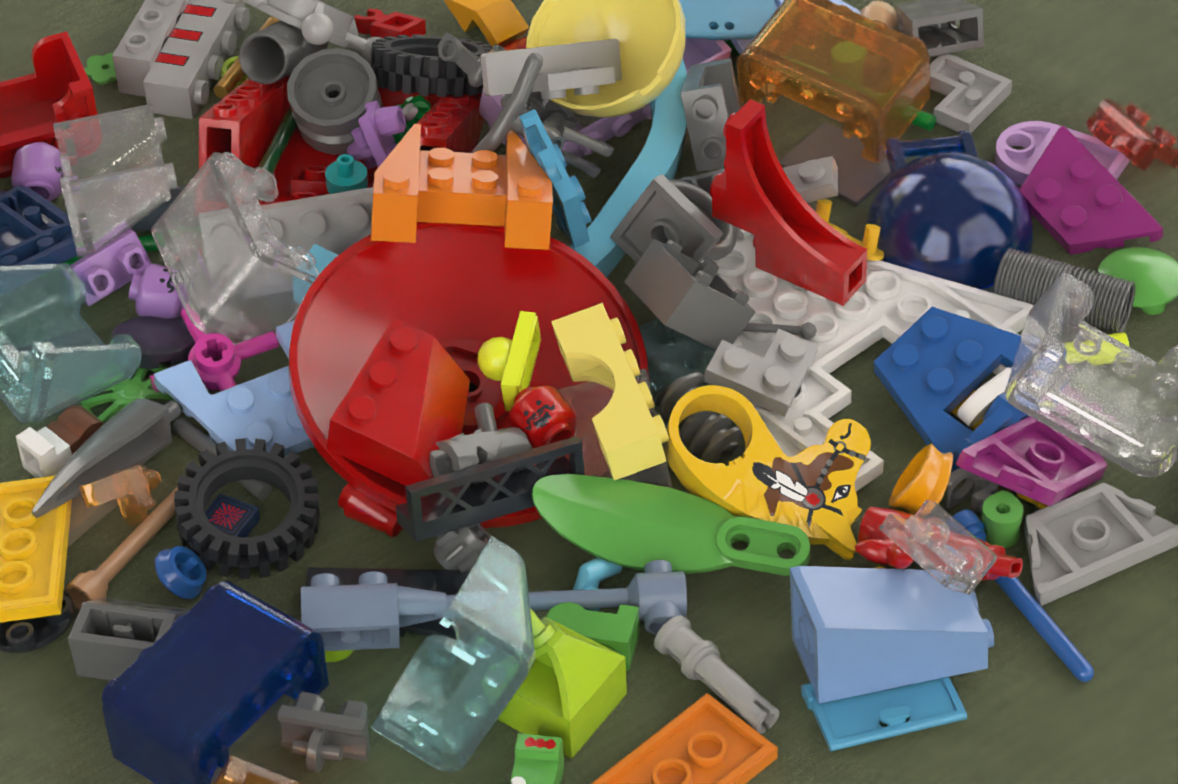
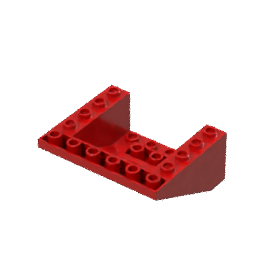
M291 75L266 85L256 83L247 78L246 81L237 86L236 89L226 95L216 105H213L211 109L199 118V216L330 194L326 189L325 171L331 163L337 161V158L343 154L331 155L315 150L303 141L297 127L262 196L259 199H251L246 194V188L290 106L287 83ZM378 87L383 107L402 105L407 98L419 95V92L405 94L402 93V90L394 92L388 90V88ZM477 92V95L471 96L463 93V96L458 97L451 94H446V97H437L436 94L430 93L428 96H422L430 102L431 109L416 123L421 124L420 150L430 151L434 148H447L453 152L470 153L478 144L485 120L478 112L482 93ZM358 160L359 162L365 165L363 160ZM378 166L367 169V188L374 186V172L378 169Z

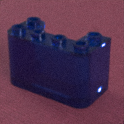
M228 580L210 587L203 598L185 615L178 617L161 638L152 646L145 648L130 667L119 677L112 679L104 688L102 693V711L113 757L155 784H211L217 767L226 770L231 765L228 748L283 694L296 700L301 692L320 695L329 686L323 639L318 631Z

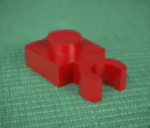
M372 8L367 10V17L354 16L358 33L371 34V37L384 39V37L388 36L397 38V35L412 37V34H421L422 36L426 34V24L423 18L399 12L386 15L381 10Z

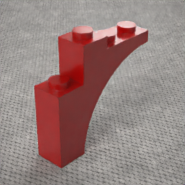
M750 99L737 113H732L724 125L723 135L726 137V157L723 166L725 171L717 174L710 185L709 194L712 197V217L754 235L753 247L755 248L756 268L844 306L866 282L867 249L846 238L830 226L798 193L784 172L773 149L766 123L765 105Z

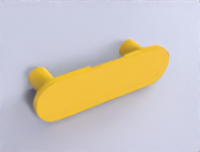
M827 199L817 201L815 212L846 238L866 248L867 260L878 261L884 258V252L877 248L880 233L879 226L867 224L863 241H860L848 235L847 231L829 222L832 201Z

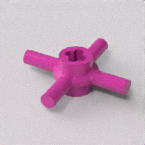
M189 305L180 312L195 342V345L190 350L188 361H192L207 389L220 390L221 392L237 386L234 378L240 371L241 361L279 347L277 337L273 331L234 345L225 335L208 331L195 305ZM154 375L150 376L154 391L156 393L160 392L154 383Z

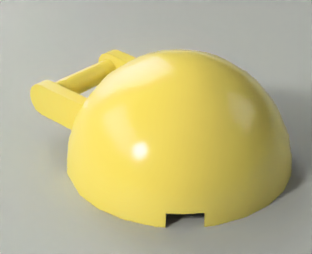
M544 0L532 19L526 48L618 39L622 72L621 80L616 81V83L599 85L600 93L574 95V88L566 89L565 98L550 100L562 108L579 115L610 118L627 115L643 108L657 98L672 82L681 65L685 50V16L680 0Z

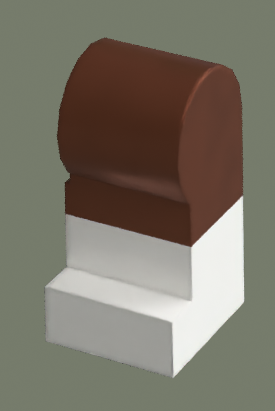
M72 405L65 409L55 422H51L38 432L31 427L27 428L15 436L23 468L36 478L55 476L66 461L104 422L83 406Z

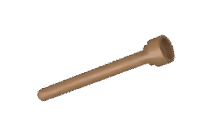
M178 487L155 508L95 571L89 570L86 573H79L65 587V593L70 595L74 606L78 610L81 609L83 602L107 598L108 583L176 514L174 495L175 491H178Z

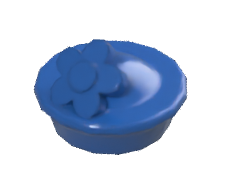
M176 546L172 549L160 551L155 558V570L158 578L172 594L183 599H193L199 596L202 591V585L206 580V569L201 559L192 550Z

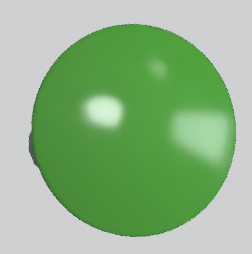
M1144 247L1121 249L1108 255L1098 268V272L1105 275L1120 277L1121 279L1130 280V282L1134 281L1136 290L1132 307L1140 308L1146 314L1157 315L1164 312L1166 304L1178 297V262L1161 251Z

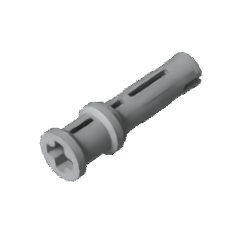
M680 615L666 622L655 637L654 647L662 654H669L681 665V671L687 678L693 680L700 679L760 734L766 731V728L761 725L762 723L768 729L776 723L780 714L779 710L719 658L718 647L710 640L704 641L690 629L691 624L687 618Z

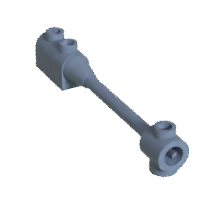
M655 560L648 562L644 566V573H636L627 588L446 595L443 592L398 586L397 583H387V576L381 572L363 573L359 576V584L340 585L339 578L336 575L323 573L311 578V586L301 587L303 652L400 648V627L447 617V614L519 612L527 606L533 611H545L566 602L579 604L584 609L618 608L620 604L639 607V621H644V628L647 632L657 634L670 619L680 615L686 618V579L684 571L673 572L670 562Z

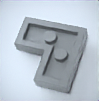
M948 53L939 55L922 72L921 76L922 86L947 96L934 108V116L937 118L936 123L966 136H969L1011 94L1012 80Z
M781 329L777 330L764 357H760L722 340L706 368L704 382L733 389L750 402L785 417L816 357L819 346Z

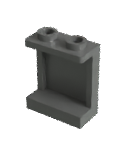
M731 58L691 65L680 92L697 172L724 168L723 165L726 157V137L723 135L724 125L732 113H737L741 109Z

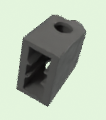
M919 0L902 3L896 7L898 42L912 59L984 47L982 7L962 0ZM960 21V26L958 28L956 27V24Z

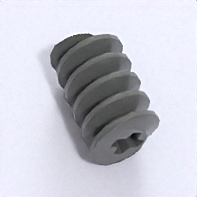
M694 372L678 378L659 392L655 398L654 405L659 406V411L663 418L669 420L672 410L680 398L689 391L701 386L705 379L701 372ZM697 412L686 417L678 425L683 445L690 447L689 452L702 461L715 464L724 463L726 466H729L728 462L738 458L744 449L743 445L738 444L743 437L739 427L736 426L728 430L733 421L722 414L719 415L717 412Z

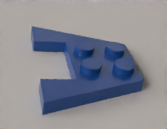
M932 306L874 361V373L927 445L933 444L941 453L952 452L953 454L962 439L968 438L973 431L951 417L949 413L1000 364L1007 368L1014 367L1024 377V380L1037 387L1064 361L1065 350Z

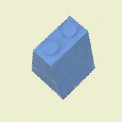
M796 566L790 568L792 641L808 679L813 684L818 703L988 669V648L994 647L992 626L988 619H981L976 594L972 588L966 589L958 571Z

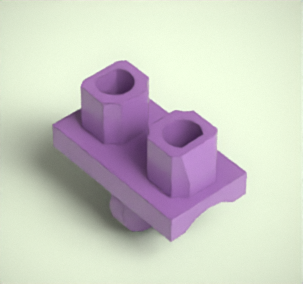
M377 100L366 103L364 107L367 112L358 120L360 127L351 131L355 142L348 146L347 154L351 155L356 161L363 160L367 169L375 166L379 167L397 146L392 135L404 132L406 127L405 116L399 105L380 108Z
M130 229L102 247L95 248L90 254L66 267V270L76 284L84 303L90 306L132 281L134 274L142 275L146 267L152 264L135 231Z

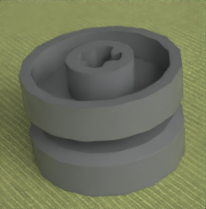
M323 49L305 57L293 69L287 83L288 101L293 112L296 127L303 141L315 150L331 155L346 154L348 146L355 142L351 131L360 127L358 120L367 112L364 107L366 103L377 100L380 108H383L376 75L369 62L356 52L345 49Z

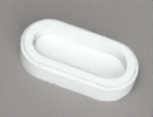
M1014 367L1006 368L977 389L959 408L957 416L968 427L973 426L985 416L998 395L1018 388L1024 381V377Z

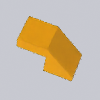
M444 0L464 32L478 26L492 48L494 44L502 47L525 35L530 28L511 0Z

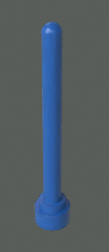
M972 510L958 512L948 520L944 529L975 537L982 541L986 540L985 525ZM999 576L994 581L1073 675L1081 682L1090 681L1094 676L1093 667L1018 578Z

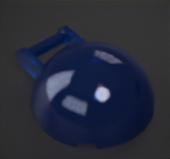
M970 130L958 131L957 136L901 142H899L898 137L886 139V155L892 175L889 176L872 200L866 225L874 224L880 227L877 248L884 252V258L880 261L973 288L985 289L994 285L1001 259L1009 248L1031 254L1034 238L1030 209L1017 184L996 165L978 156ZM922 156L906 164L905 158Z

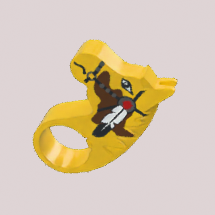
M708 385L693 389L680 398L669 418L666 427L669 441L663 443V449L669 466L681 484L691 494L720 505L735 517H749L798 527L805 532L810 544H824L843 559L852 560L853 553H856L854 546L857 543L851 527L862 512V509L857 505L855 480L871 446V440L866 428L851 419L839 420L829 428L822 445H812L796 456L789 457L783 453L751 402L739 392L723 386ZM711 411L720 413L730 418L741 430L745 440V452L742 457L740 456L728 462L730 466H726L724 463L715 464L702 461L693 456L683 445L678 429L680 422L697 412Z

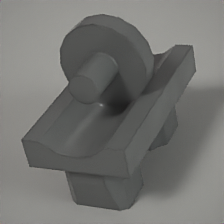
M301 692L292 706L281 704L277 719L282 725V747L292 748V753L305 755L307 770L320 772L326 759L340 762L342 757L367 761L371 747L368 733V707L364 702L348 700L342 704L339 714L325 712L324 699L319 695Z

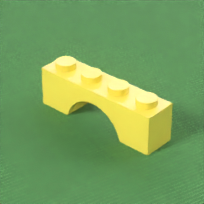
M603 303L551 321L560 352L572 381L599 383L614 392L608 405L592 418L601 451L613 480L615 481L667 462L662 443L669 441L665 425L660 414L654 417L650 414L649 409L655 407L646 382L637 384L635 377L640 375V370L631 349L623 351L621 347L622 344L626 343V338L619 319L616 317L610 320Z

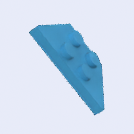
M533 109L519 116L527 147L552 181V212L557 217L555 219L556 223L572 246L577 248L590 241L586 224L591 222V217L582 201L586 199L585 194L576 176H568L565 170L567 164L561 150L556 143L552 144L536 110Z

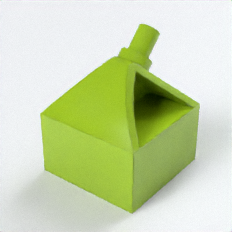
M527 606L514 616V620L526 633L527 637L488 679L491 714L493 718L523 734L563 738V753L572 759L627 695L625 656L547 617L540 620L533 610Z

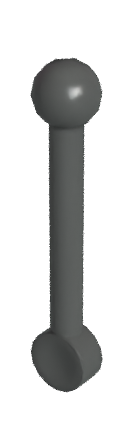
M748 322L743 331L776 333L778 329H781L790 334L801 335V337L807 340L815 337L817 332L815 325L810 322L804 323L801 326Z

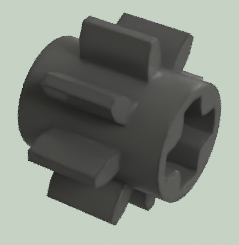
M480 523L438 535L439 538L435 540L437 545L433 548L434 555L446 570H460L461 573L467 570L478 571L489 561L485 553L489 551L488 546L491 544V539Z

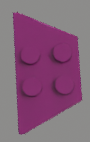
M1064 125L1057 130L1019 190V201L1070 255L1091 252L1095 248L1111 249L1123 247L1124 240L1149 236V241L1155 242L1163 238V227Z
M1062 401L963 449L956 462V465L961 469L1050 507L1100 480L1108 466L1099 451L1090 444V438L1083 428L1075 427L1073 430L1068 423L1066 417L1070 409Z

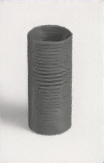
M281 20L246 38L240 47L239 61L242 70L248 78L256 83L271 84L292 74L293 69L305 57L327 49L328 42L322 45H313L305 40L301 29Z
M1009 248L1003 255L998 267L993 293L1032 304L1037 307V313L1115 334L1122 333L1128 322L1136 287L1134 281L1130 282V280L1121 279L1120 277L1117 278L1116 276L1113 277L1112 275L1109 276L1100 272L1096 273L1094 270L1091 272L1090 269H1081L1079 266H1071V264L1061 261H1054L1053 259L1050 260L1049 258L1046 259V257L1042 258V256Z

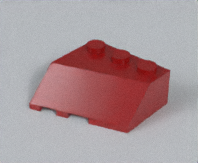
M392 318L331 417L326 449L405 486L434 478L430 467V452L440 450L436 442L448 440L462 433L470 379L434 336Z

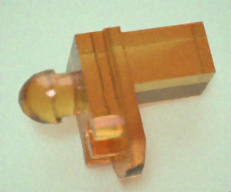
M139 464L111 473L79 486L87 508L116 499L123 519L128 524L137 526L147 518V511L155 507L150 491L155 489L161 480L160 474L156 470L149 468L142 470Z

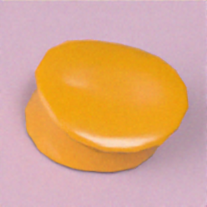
M929 444L920 450L899 477L890 496L889 506L902 508L907 513L923 519L932 514L942 500L948 486L953 464L952 452L941 453L933 444Z

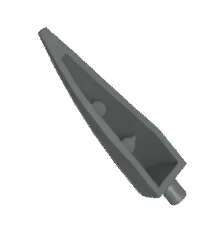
M139 398L127 404L98 428L66 461L43 492L31 512L32 515L37 519L83 492L145 463L172 442L170 423L181 415L180 406L175 401H169L162 405L155 401Z

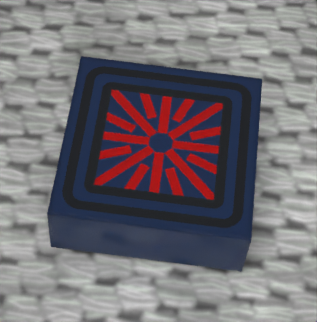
M219 494L205 511V515L210 523L218 530L237 537H247L261 519L258 507L223 494Z

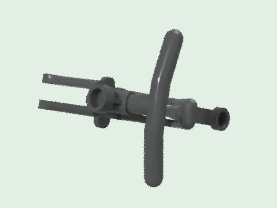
M445 33L437 46L440 58L450 63L455 62L468 75V83L471 86H481L483 84L481 57H477L465 48L459 39L449 33ZM494 44L493 48L489 52H498L506 50L503 47ZM538 53L530 54L524 63L513 92L502 96L500 102L503 109L485 137L470 153L478 150L494 152L510 130L521 134L525 138L519 116L535 109L552 144L556 143L566 163L596 178L601 171L600 168L587 160L562 150L565 141L568 139L607 157H610L614 148L602 140L597 141L573 130L577 124V120L572 116L574 112L562 108L550 99H541L540 92H531L542 68L543 58Z

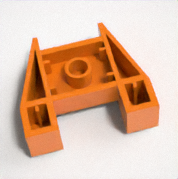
M414 124L374 172L371 241L416 243L417 222L504 226L506 248L549 250L553 206L552 181L516 132L512 130L506 135L505 155H497L489 150L460 153L453 152L447 148H434L430 151L420 150L421 124Z

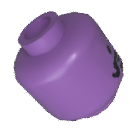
M44 142L23 146L17 150L13 158L12 188L17 185L29 187L49 202L59 197L65 188L67 168L65 156L60 150Z
M150 264L146 267L142 276L134 274L128 299L136 301L135 309L139 317L180 318L181 310L191 305L195 285L189 283L188 275L183 270L159 264Z

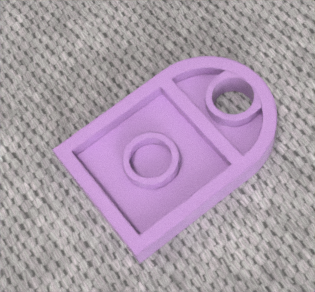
M1027 121L1015 124L1004 130L996 142L995 163L998 170L1010 181L1023 185L1053 136L1062 126L1043 121ZM1067 128L1117 180L1130 161L1131 148ZM1013 146H1021V147H1024V148H1026V149L1017 150V149H1013V148H1011V147H1013Z

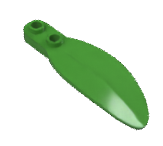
M577 474L546 476L540 478L532 489V499L535 508L554 531L582 550L619 566L644 571V566L648 562L665 560L672 564L673 572L684 571V574L710 572L732 566L790 576L791 567L807 566L810 560V542L805 532L800 528L749 517H735L725 508L712 501L677 489L623 479L614 481L613 478ZM739 541L746 542L749 545L744 550H736L732 547ZM783 550H791L795 553L789 559H783L778 554Z

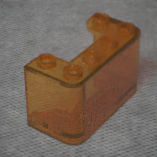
M783 0L737 59L740 101L747 103L751 99L761 104L766 98L767 101L774 104L778 97L783 95L842 122L843 136L851 139L855 134L864 145L861 157L877 164L882 162L930 99V57L926 45L919 38L905 35L888 27L881 21L871 20L853 12L847 6L838 5L829 0Z

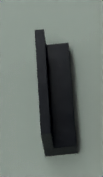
M576 436L407 485L405 486L407 503L396 506L397 522L417 542L534 507L532 489L540 478L560 474L585 475L582 441ZM569 454V460L564 455ZM526 467L524 470L513 473L516 469ZM484 480V482H482V483H476V484H473V483H472V482H475V481Z

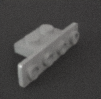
M618 39L489 52L481 55L483 88L486 96L511 94L527 57L532 53H538L543 58L542 68L531 91L540 92L541 99L565 98L566 89L574 88V95L600 93L599 85L613 84L622 78Z

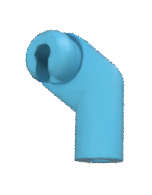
M598 557L580 566L573 590L598 589L601 581L619 574L622 566L607 562ZM593 608V609H585V610L599 611L601 608Z

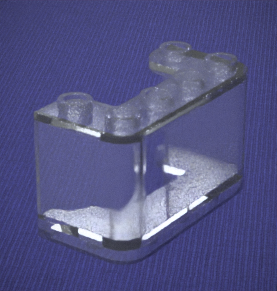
M213 152L153 225L151 232L192 323L206 334L219 333L225 335L235 345L273 331L276 335V327L289 323L295 317L308 289L318 277L319 272L315 267L316 260L310 252L300 246L290 247L281 243L275 237L269 224L270 218L262 210L258 202L260 199L270 203L278 196L279 192L276 187L277 180L262 167L254 169L242 163L232 153L224 152L221 154Z
M1063 271L1027 315L1006 384L1005 397L1016 409L1128 471L1142 477L1153 478L1161 476L1178 460V345L1171 348L1157 363L1087 324L1083 319L1090 313L1093 307L1094 293L1084 282Z

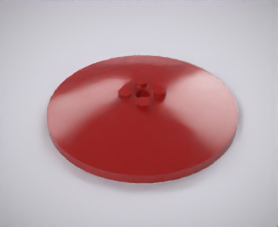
M417 222L416 243L371 241L370 234L352 244L335 257L318 275L299 306L293 324L289 348V381L297 415L306 434L320 455L350 485L376 502L396 511L397 505L407 503L405 485L326 449L331 417L392 318L434 336L470 381L476 385L477 390L468 393L462 431L464 435H469L478 430L474 409L481 403L492 405L497 430L511 427L509 422L510 411L505 410L501 381L489 379L483 374L477 364L478 351L484 342L494 337H505L513 340L520 311L536 313L541 343L529 387L552 386L561 393L574 409L577 416L575 436L582 441L585 475L608 478L611 475L601 451L592 418L608 405L614 392L599 383L572 381L560 352L551 321L603 303L609 319L611 320L616 317L619 319L626 338V343L621 345L623 351L629 349L633 351L640 370V375L635 377L637 384L646 382L648 386V360L638 324L618 290L598 268L564 243L550 237L549 250L506 248L504 226ZM569 454L564 455L569 460ZM534 506L487 520L480 524L484 528L507 527L532 522L542 517Z

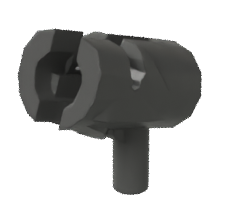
M481 403L474 409L478 430L473 434L464 435V433H461L448 440L436 442L440 450L430 452V467L433 477H438L530 450L532 445L520 428L507 427L497 430L492 405ZM526 467L516 469L513 473L524 470ZM479 480V481H475V482H472V483H473V484L482 483V482H484V480Z

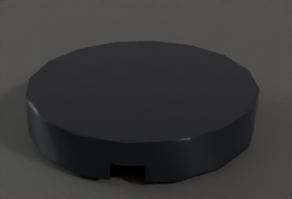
M138 317L117 325L111 333L112 351H115V357L122 363L136 368H160V362L170 360L171 366L188 361L190 350L195 345L184 320L177 317Z

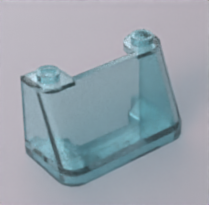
M68 263L0 266V398L21 423L43 422L63 412L68 407L77 405L131 378L141 363L140 346L128 334L115 335L112 338L111 344L105 345L80 316L81 305L84 304L86 299V287Z
M491 536L481 551L476 563L440 621V624L447 628L450 625L453 626L456 632V641L447 636L436 634L424 639L371 726L376 732L441 771L454 772L465 766L526 679L536 658L525 562L514 549Z

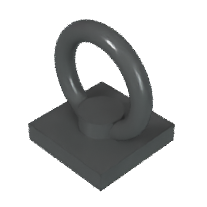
M661 174L650 182L611 234L610 238L636 263L640 260L653 239L663 244H666L668 240H672L682 247L681 253L701 263L705 259L712 261L728 256L736 245L737 234L735 226L712 217V197L708 192L686 181L667 179ZM695 205H697L703 211H705L714 221V223L711 222Z

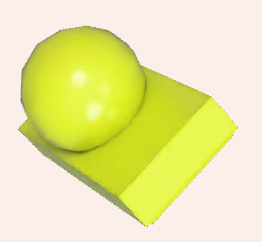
M520 311L513 340L505 337H494L484 342L478 351L477 364L483 374L489 379L501 381L506 411L511 410L515 397L522 390L529 387L541 343L538 316L533 312Z

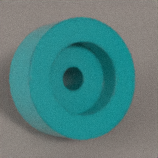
M340 155L337 161L331 163L325 171L326 189L330 194L368 187L365 165L354 160L351 155Z

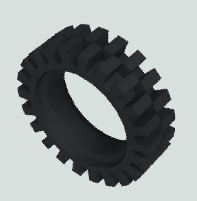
M412 34V37L397 35V38L388 36L372 42L371 68L376 75L378 87L388 88V90L394 92L402 90V93L405 94L419 92V95L428 96L430 93L436 94L437 97H446V94L458 97L463 96V93L471 96L477 95V92L482 93L483 84L479 87L471 86L468 83V75L455 62L450 63L440 58L437 46L442 38H438V35H430L429 37H423L421 34ZM466 38L459 39L465 48L479 58L483 53H487L492 49L491 45L483 44L484 42H471V39Z
M245 438L235 439L236 451L229 452L226 442L216 444L217 457L214 458L207 449L199 454L200 465L191 460L185 467L186 476L180 475L177 481L178 491H175L174 502L177 531H179L182 546H188V549L192 550L198 557L201 556L205 569L209 571L213 569L216 563H219V575L230 577L234 566L239 567V579H250V567H258L260 578L270 576L271 563H274L279 572H282L289 568L288 556L298 562L304 556L303 546L310 549L314 543V533H318L320 508L316 477H312V470L307 462L300 465V455L292 450L285 457L284 445L276 442L270 452H266V440L255 438L254 449H246ZM254 479L267 482L283 492L290 502V510L285 520L277 528L256 537L228 535L212 525L205 515V507L210 497L223 486L239 480Z

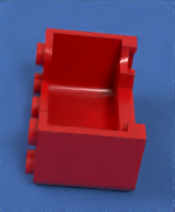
M67 31L40 39L34 45L31 58L35 73L0 82V179L12 176L13 158L17 150L25 145L36 142L47 143L60 150L67 161L92 153L101 143L102 133L93 87Z

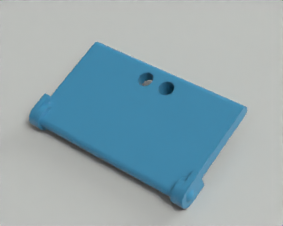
M680 0L685 16V38H706L713 41H728L730 39L779 40L774 0Z
M949 677L824 703H818L812 683L801 685V695L808 710L813 711L830 752L967 719V713Z

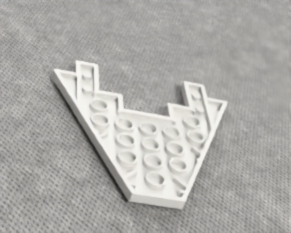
M735 227L737 240L733 251L723 259L712 260L719 266L717 273L734 290L738 289L749 296L750 299L747 303L755 310V314L749 323L801 326L804 323L810 322L817 329L815 337L808 340L801 337V335L793 334L818 345L819 349L786 416H781L751 402L783 453L789 457L796 456L812 445H822L829 428L834 424L829 418L851 404L852 390L831 376L830 373L881 338L893 344L932 306L1019 335L1018 332L1036 321L1037 307L1032 304L880 260H867L866 282L842 306L756 268L755 248L753 247L754 235ZM742 331L733 345L764 357L776 333ZM711 348L713 354H715L716 350ZM1000 364L993 373L998 375L1007 367ZM869 451L856 476V492L883 473L884 460L872 451Z

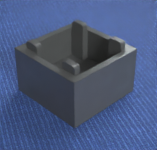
M653 239L624 281L626 285L665 326L717 350L722 340L734 344L755 314V310L747 303L750 299L749 296L738 289L734 290L717 273L719 266L715 262L705 259L703 263H700L681 253L682 247L678 243L668 240L666 244H663Z

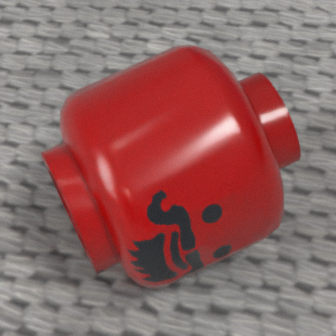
M545 385L525 388L515 397L514 405L510 410L509 422L511 427L520 428L526 434L532 449L574 437L577 416L574 409L556 388Z

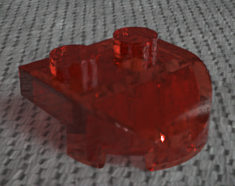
M1104 99L1086 122L1087 129L1112 150L1117 148L1119 152L1131 160L1132 164L1146 171L1155 158L1174 168L1178 166V148L1173 145L1177 138L1158 124L1155 128L1147 123L1150 115L1131 102L1126 108L1111 99Z

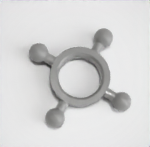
M222 0L227 4H237L241 1L276 17L279 21L282 20L301 29L302 35L307 42L313 45H322L329 41L360 54L371 66L372 42L380 37H371L367 40L359 37L353 16L320 0Z

